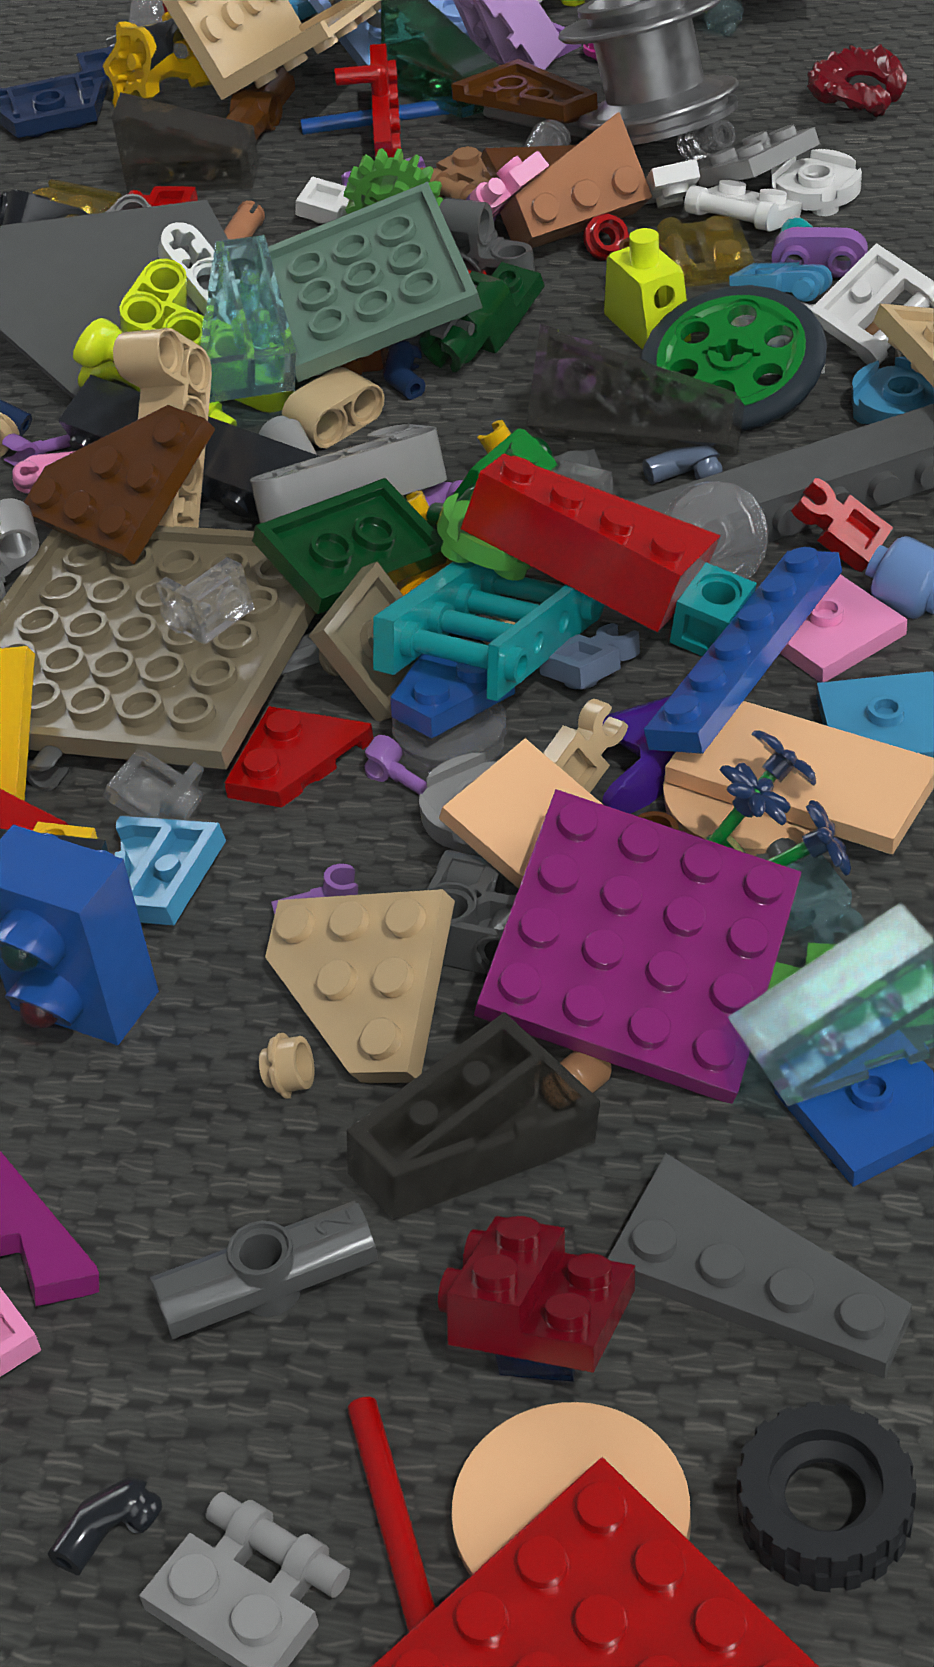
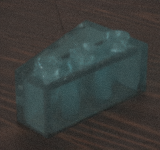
M265 235L215 242L208 287L206 313L203 318L200 344L206 351L212 367L209 403L295 390L296 349Z
M901 903L727 1017L787 1106L869 1079V1069L905 1058L910 1065L930 1058L929 1049L934 1048V939Z

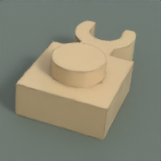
M594 698L588 701L582 708L577 730L563 725L543 752L589 793L610 766L601 756L607 747L618 744L628 729V725L624 721L610 716L603 724L605 717L610 713L612 707L608 703Z

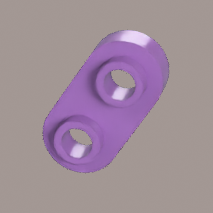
M792 227L782 231L776 237L772 251V263L799 262V265H824L831 271L832 277L842 278L868 252V245L864 236L851 228ZM793 254L799 255L802 260H792L788 256ZM844 255L850 260L838 261L835 257Z

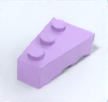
M453 0L475 50L481 58L500 65L520 59L545 70L566 46V44L558 39V31L537 0Z

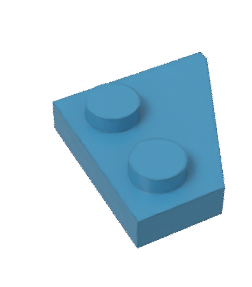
M120 816L116 821V830L121 839V851L115 852V856L124 859L140 922L174 926L226 842L220 824L215 822Z

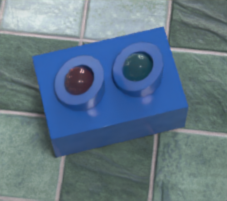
M12 825L0 839V976L7 993L5 998L10 1002L11 1008L20 1011L23 1020L31 1027L47 1028L52 1024H57L119 1045L159 990L124 859L104 850H93L61 840L49 833H39Z

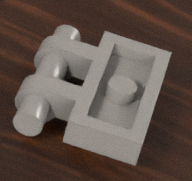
M220 1492L210 1502L206 1511V1519L226 1531L223 1538L214 1548L189 1533L140 1593L141 1602L146 1611L231 1667H288L319 1626L315 1611L302 1604L300 1600L311 1586H314L331 1598L337 1597L349 1580L350 1570L329 1557V1548L321 1541L309 1534L297 1537L273 1522V1513L254 1500H247L241 1503L227 1493ZM255 1551L282 1566L271 1583L244 1567Z

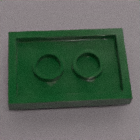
M386 478L258 524L255 527L252 542L317 615L328 611L361 568L374 562L379 563L395 584L440 566L447 561V557L441 552L443 540L440 535Z

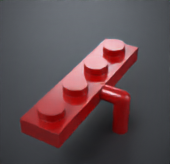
M386 43L370 45L371 65L335 68L336 86L371 83L375 156L378 150L383 148L388 157H394L397 148L402 149L396 60H388Z

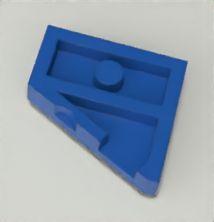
M421 654L391 696V717L432 739L514 695L515 687L498 701L487 699V669Z

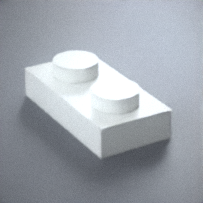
M697 159L652 168L646 177V181L653 197L646 204L656 202L658 209L682 204L684 202L683 197L686 196L689 187L695 185L700 178Z

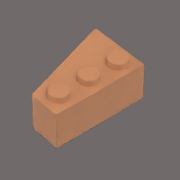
M617 112L517 192L504 206L500 214L512 241L524 242L535 248L584 231L586 225L595 216L611 214L623 218L632 215L653 197L620 112Z

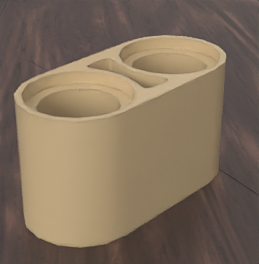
M337 367L293 392L284 403L282 416L299 421L310 442L320 448L327 449L376 420L382 412L385 396L383 390L378 385L347 368Z

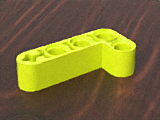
M157 259L150 262L120 304L121 331L132 332L170 328L195 342L206 351L212 367L211 390L262 412L269 413L281 411L288 397L295 392V373L286 351L187 309L186 271L175 260Z

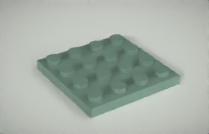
M428 182L252 253L298 382L313 376L322 375L330 369L357 358L369 356L377 350L404 339L413 338L424 331L451 320L460 319L466 314L483 308L478 292Z

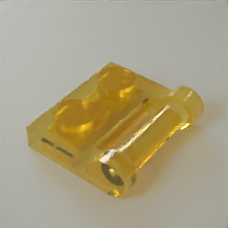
M714 216L706 221L682 224L679 219L669 217L662 220L657 226L656 231L659 234L660 244L667 249L669 258L678 264L684 273L685 288L729 282L730 275L755 263L738 219ZM695 244L701 263L696 264L694 260L689 258L685 245Z

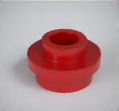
M611 214L595 216L586 225L583 235L587 250L599 260H607L609 253L620 250L619 245L621 241L629 237L626 224L619 217ZM599 232H605L610 236V245H604L600 241Z

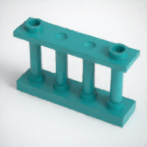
M453 561L373 616V670L394 675L421 654L487 669V699L498 701L545 663L569 638L582 633L597 621L602 615L604 604L568 585L563 586L524 577V579L519 581H512L499 576L493 569L485 568L472 562L458 563ZM503 594V595H507V596H511V597H516V598H520V599H524V600H529V601H533V602H537V603H541V604L538 605V604H534V603H530V602H525V601H521V600H517V599H512V598H508V597H504V596H500V595ZM475 614H481V615H486V616H490V617H494V618H498V619H503V620L515 622V624H509V623H505V622H501V621H497V620H492V619H488V618H484V617H480V616H475ZM452 633L472 639L489 642V644L484 645L447 635Z

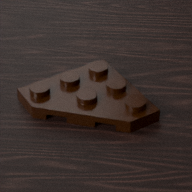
M166 405L45 466L37 481L31 487L24 503L29 506L34 522L135 564L214 433L215 428L203 417Z

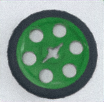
M754 285L727 286L697 295L681 303L663 317L651 331L641 353L639 366L641 386L651 405L671 422L688 429L708 433H738L762 427L775 421L802 403L815 387L826 362L827 342L823 327L813 312L794 296L768 287ZM741 315L755 317V320L746 326L737 327L731 324L736 317ZM694 332L709 334L706 339L698 343H687L684 341L686 336ZM783 335L792 338V341L783 347L776 348L767 345L776 336ZM683 369L697 371L693 378L686 381L672 379L678 371ZM776 373L782 376L780 381L770 386H762L756 383L765 374ZM720 390H728L734 393L725 402L715 403L708 400L713 393Z

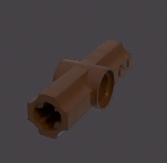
M283 65L275 69L279 76L257 89L253 83L249 89H240L233 93L230 102V113L215 130L217 144L221 145L228 155L242 156L247 148L253 145L263 130L274 131L277 127L273 126L280 124L282 106L295 91L294 76L290 75Z

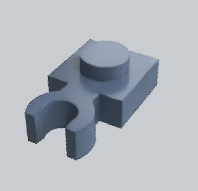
M611 623L600 627L596 631V635L591 638L577 634L569 638L540 666V674L563 682L565 686L571 689L593 687L598 683V680L621 669L620 661L629 660L639 655V632L633 630L626 635L618 636V625Z

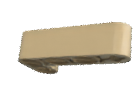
M170 328L123 332L118 335L113 347V359L119 375L141 388L138 420L166 405H170L203 417L208 421L212 367L206 351L201 346ZM205 448L158 526L198 528Z

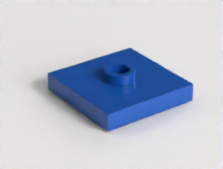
M889 1022L775 1077L774 1093L852 1187L934 1146V1071Z

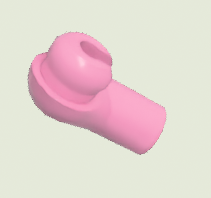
M75 451L29 456L13 468V485L17 490L29 494L31 487L37 481L45 466Z

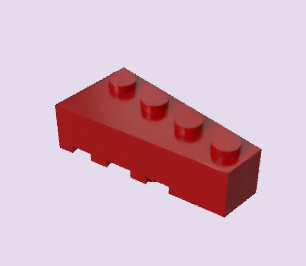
M502 454L480 471L461 526V530L656 632L674 616L677 600L706 562L710 563L721 535L536 466L524 458Z

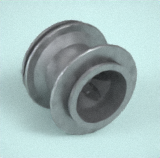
M592 0L578 8V17L581 20L565 27L559 33L558 39L564 44L571 45L594 44L606 99L598 104L597 110L579 117L578 125L588 130L585 133V138L617 112L621 114L632 145H638L674 137L719 121L737 109V96L733 95L739 86L736 78L728 75L703 76L692 21L693 17L712 9L721 0Z

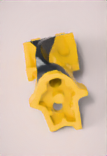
M169 12L162 15L163 22L137 26L126 21L117 23L116 44L103 64L105 74L113 85V104L115 109L132 105L140 96L143 101L153 99L160 92L159 82L170 77H178L183 80L188 79L191 88L212 85ZM176 43H182L186 46L188 50L186 58L180 59L175 55L174 45Z

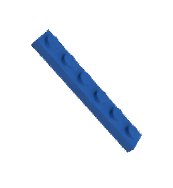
M800 547L786 552L730 624L727 625L644 728L649 750L700 754L705 752L842 573L839 552H821L811 547Z

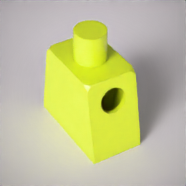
M641 228L631 232L629 235L630 247L612 252L607 257L604 315L642 350L651 331L663 317L681 303L687 301L684 273L681 267L659 249V234L650 228ZM691 334L686 336L685 342L691 341Z

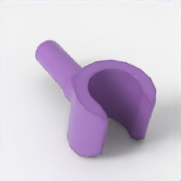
M9 434L2 440V444L17 452L13 456L4 458V461L15 466L29 456L46 454L47 452L70 447L69 440L71 438L69 435H64L44 441L31 442L18 434Z
M375 736L365 750V755L368 758L364 765L367 777L380 782H384L390 777L420 795L421 792L423 794L427 788V782L405 769V766L399 763L403 755L400 745L389 736Z
M348 864L332 865L324 872L323 887L310 889L309 892L279 900L358 895V884L354 883L355 869ZM278 900L272 901L274 914L276 912Z

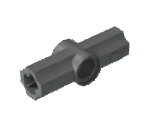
M354 1200L285 1227L275 1222L263 1220L248 1223L235 1232L230 1238L226 1249L150 1277L169 1334L174 1339L245 1311L263 1317L280 1315L293 1307L300 1297L301 1290L378 1261V1255L365 1215L359 1203H356Z

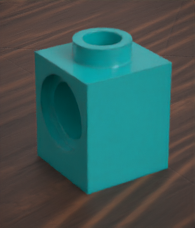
M706 562L677 600L670 643L703 656L755 592L757 583Z

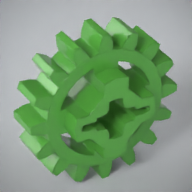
M382 148L378 150L375 161L368 155H364L359 167L353 166L343 196L349 199L345 210L347 214H350L426 182L429 183L440 206L443 201L439 197L442 184L437 181L430 182L434 171L431 166L422 170L418 167L420 156L414 155L407 161L403 159L402 149L397 148L394 157H388Z

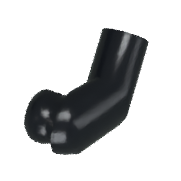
M128 1477L92 1495L79 1505L48 1551L49 1558L59 1568L76 1576L80 1575L109 1530L120 1521L133 1533L138 1534L148 1530L162 1510L163 1506L160 1496L145 1488L146 1481Z

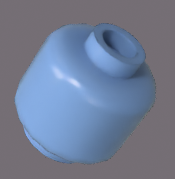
M908 536L898 538L889 548L880 545L872 555L865 572L866 576L873 579L871 595L897 613L911 619L921 617L926 611L934 614V548Z

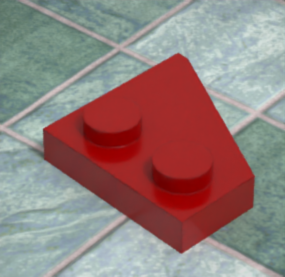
M269 706L224 782L227 797L282 808L302 794L307 785L320 781L337 769L335 759L355 745L362 750L368 747L374 739L372 724Z

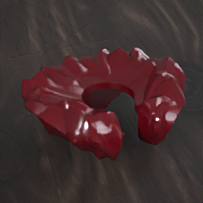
M881 44L873 49L866 50L850 45L849 49L844 48L839 54L836 51H832L827 60L815 62L812 70L807 74V87L820 102L835 103L841 101L846 103L848 108L865 109L875 117L885 115V111L890 106V103L897 102L901 97L907 83V75L901 62ZM855 75H867L886 85L884 89L880 84L868 86L865 83H855L852 85L849 82Z

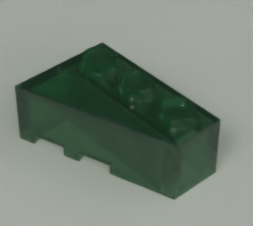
M382 0L381 44L386 43L388 60H396L398 91L423 102L434 101L439 109L460 118L483 112L484 106L453 100L451 83L499 65L429 0Z

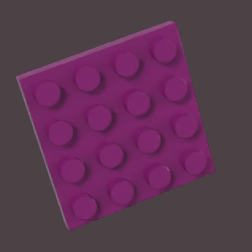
M555 789L479 996L474 1016L713 1099L733 1104L742 1081L802 872Z

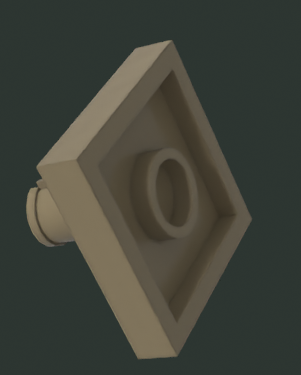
M374 562L361 568L313 629L309 637L319 648V660L323 669L329 675H340L372 717L380 722L392 718L391 696L419 657L394 675L373 670V616L403 596L379 563Z

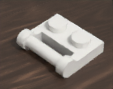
M720 180L718 186L709 189L696 185L690 186L685 196L684 208L688 213L697 215L706 213L718 214L752 222L757 229L773 231L781 228L784 222L790 218H800L802 202L787 199V193L781 190L761 189L760 193L746 190V183Z
M876 243L810 310L825 331L856 351L858 356L867 365L879 361L880 364L888 356L887 349L891 346L888 343V337L880 329L874 335L865 331L874 321L880 303L891 304L906 290L913 296L903 306L934 308V281Z

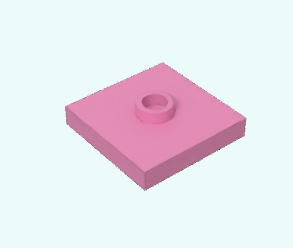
M840 574L780 654L820 683L827 682L907 634V619Z

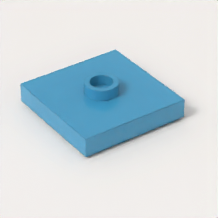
M933 671L817 683L816 699L823 725L934 758Z

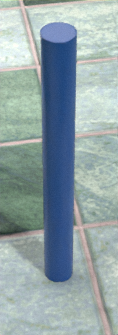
M445 98L399 105L400 121L466 112V102ZM373 110L300 119L302 133L306 135L373 125Z

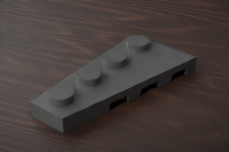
M665 1153L608 1257L610 1261L635 1265V1286L884 1379L911 1320V1303Z

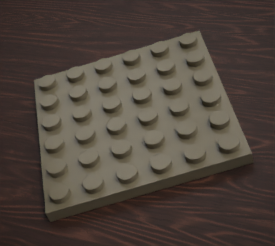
M157 526L135 564H132L52 529L39 547L36 555L29 561L0 602V648L27 646L35 653L28 750L41 751L45 746H54L65 754L227 770L316 612L252 542L254 531Z

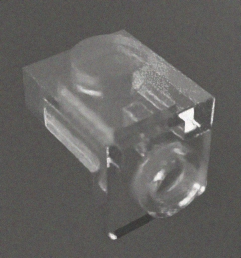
M228 557L186 586L167 577L156 583L162 601L160 612L166 624L174 632L184 633L203 644H207L254 609L242 564Z
M138 748L107 784L103 798L132 817L188 820L204 795L197 787L205 768L193 762L182 775L149 752Z

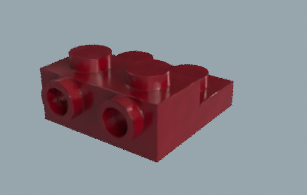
M495 1216L486 1231L478 1229L470 1231L464 1247L463 1268L448 1267L443 1273L438 1292V1308L440 1312L447 1313L448 1345L594 1373L635 1291V1265L610 1261L599 1254L585 1253L575 1255L565 1253L564 1227L541 1224L535 1219L526 1216H511L508 1218Z

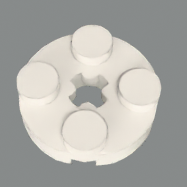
M826 149L810 150V158L796 160V157L772 168L771 189L784 191L787 193V199L802 202L801 210H810L818 216H830L839 211V206L851 202L859 195L862 172L861 168L856 170V160L845 153Z

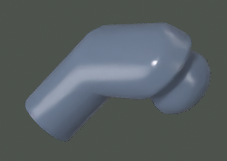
M709 445L675 448L645 459L642 463L645 477L652 485L694 470L696 480L720 473L723 470L721 463L717 459L720 454Z

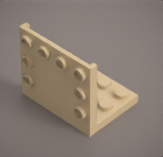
M162 0L221 100L254 82L257 89L279 76L275 70L276 68L283 65L287 72L308 59L305 53L307 50L314 48L317 54L337 43L338 39L356 29L357 25L375 15L376 11L394 1L341 0L301 23L289 0Z

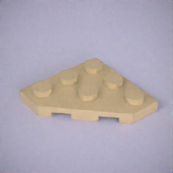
M443 889L278 900L265 958L347 1071L360 1082H420L455 903Z

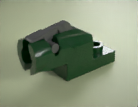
M505 262L499 264L492 276L471 271L470 277L478 292L483 308L466 314L460 319L451 320L425 331L419 340L422 352L439 368L451 356L452 363L450 367L452 372L459 371L464 364L470 362L479 349L496 354L545 287L541 273Z

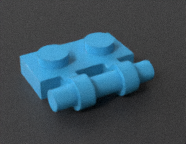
M799 262L752 263L729 276L730 286L754 285L774 288L784 293L792 292L795 298L804 302L812 301L827 291L833 280L832 273L826 266L819 264L799 265Z

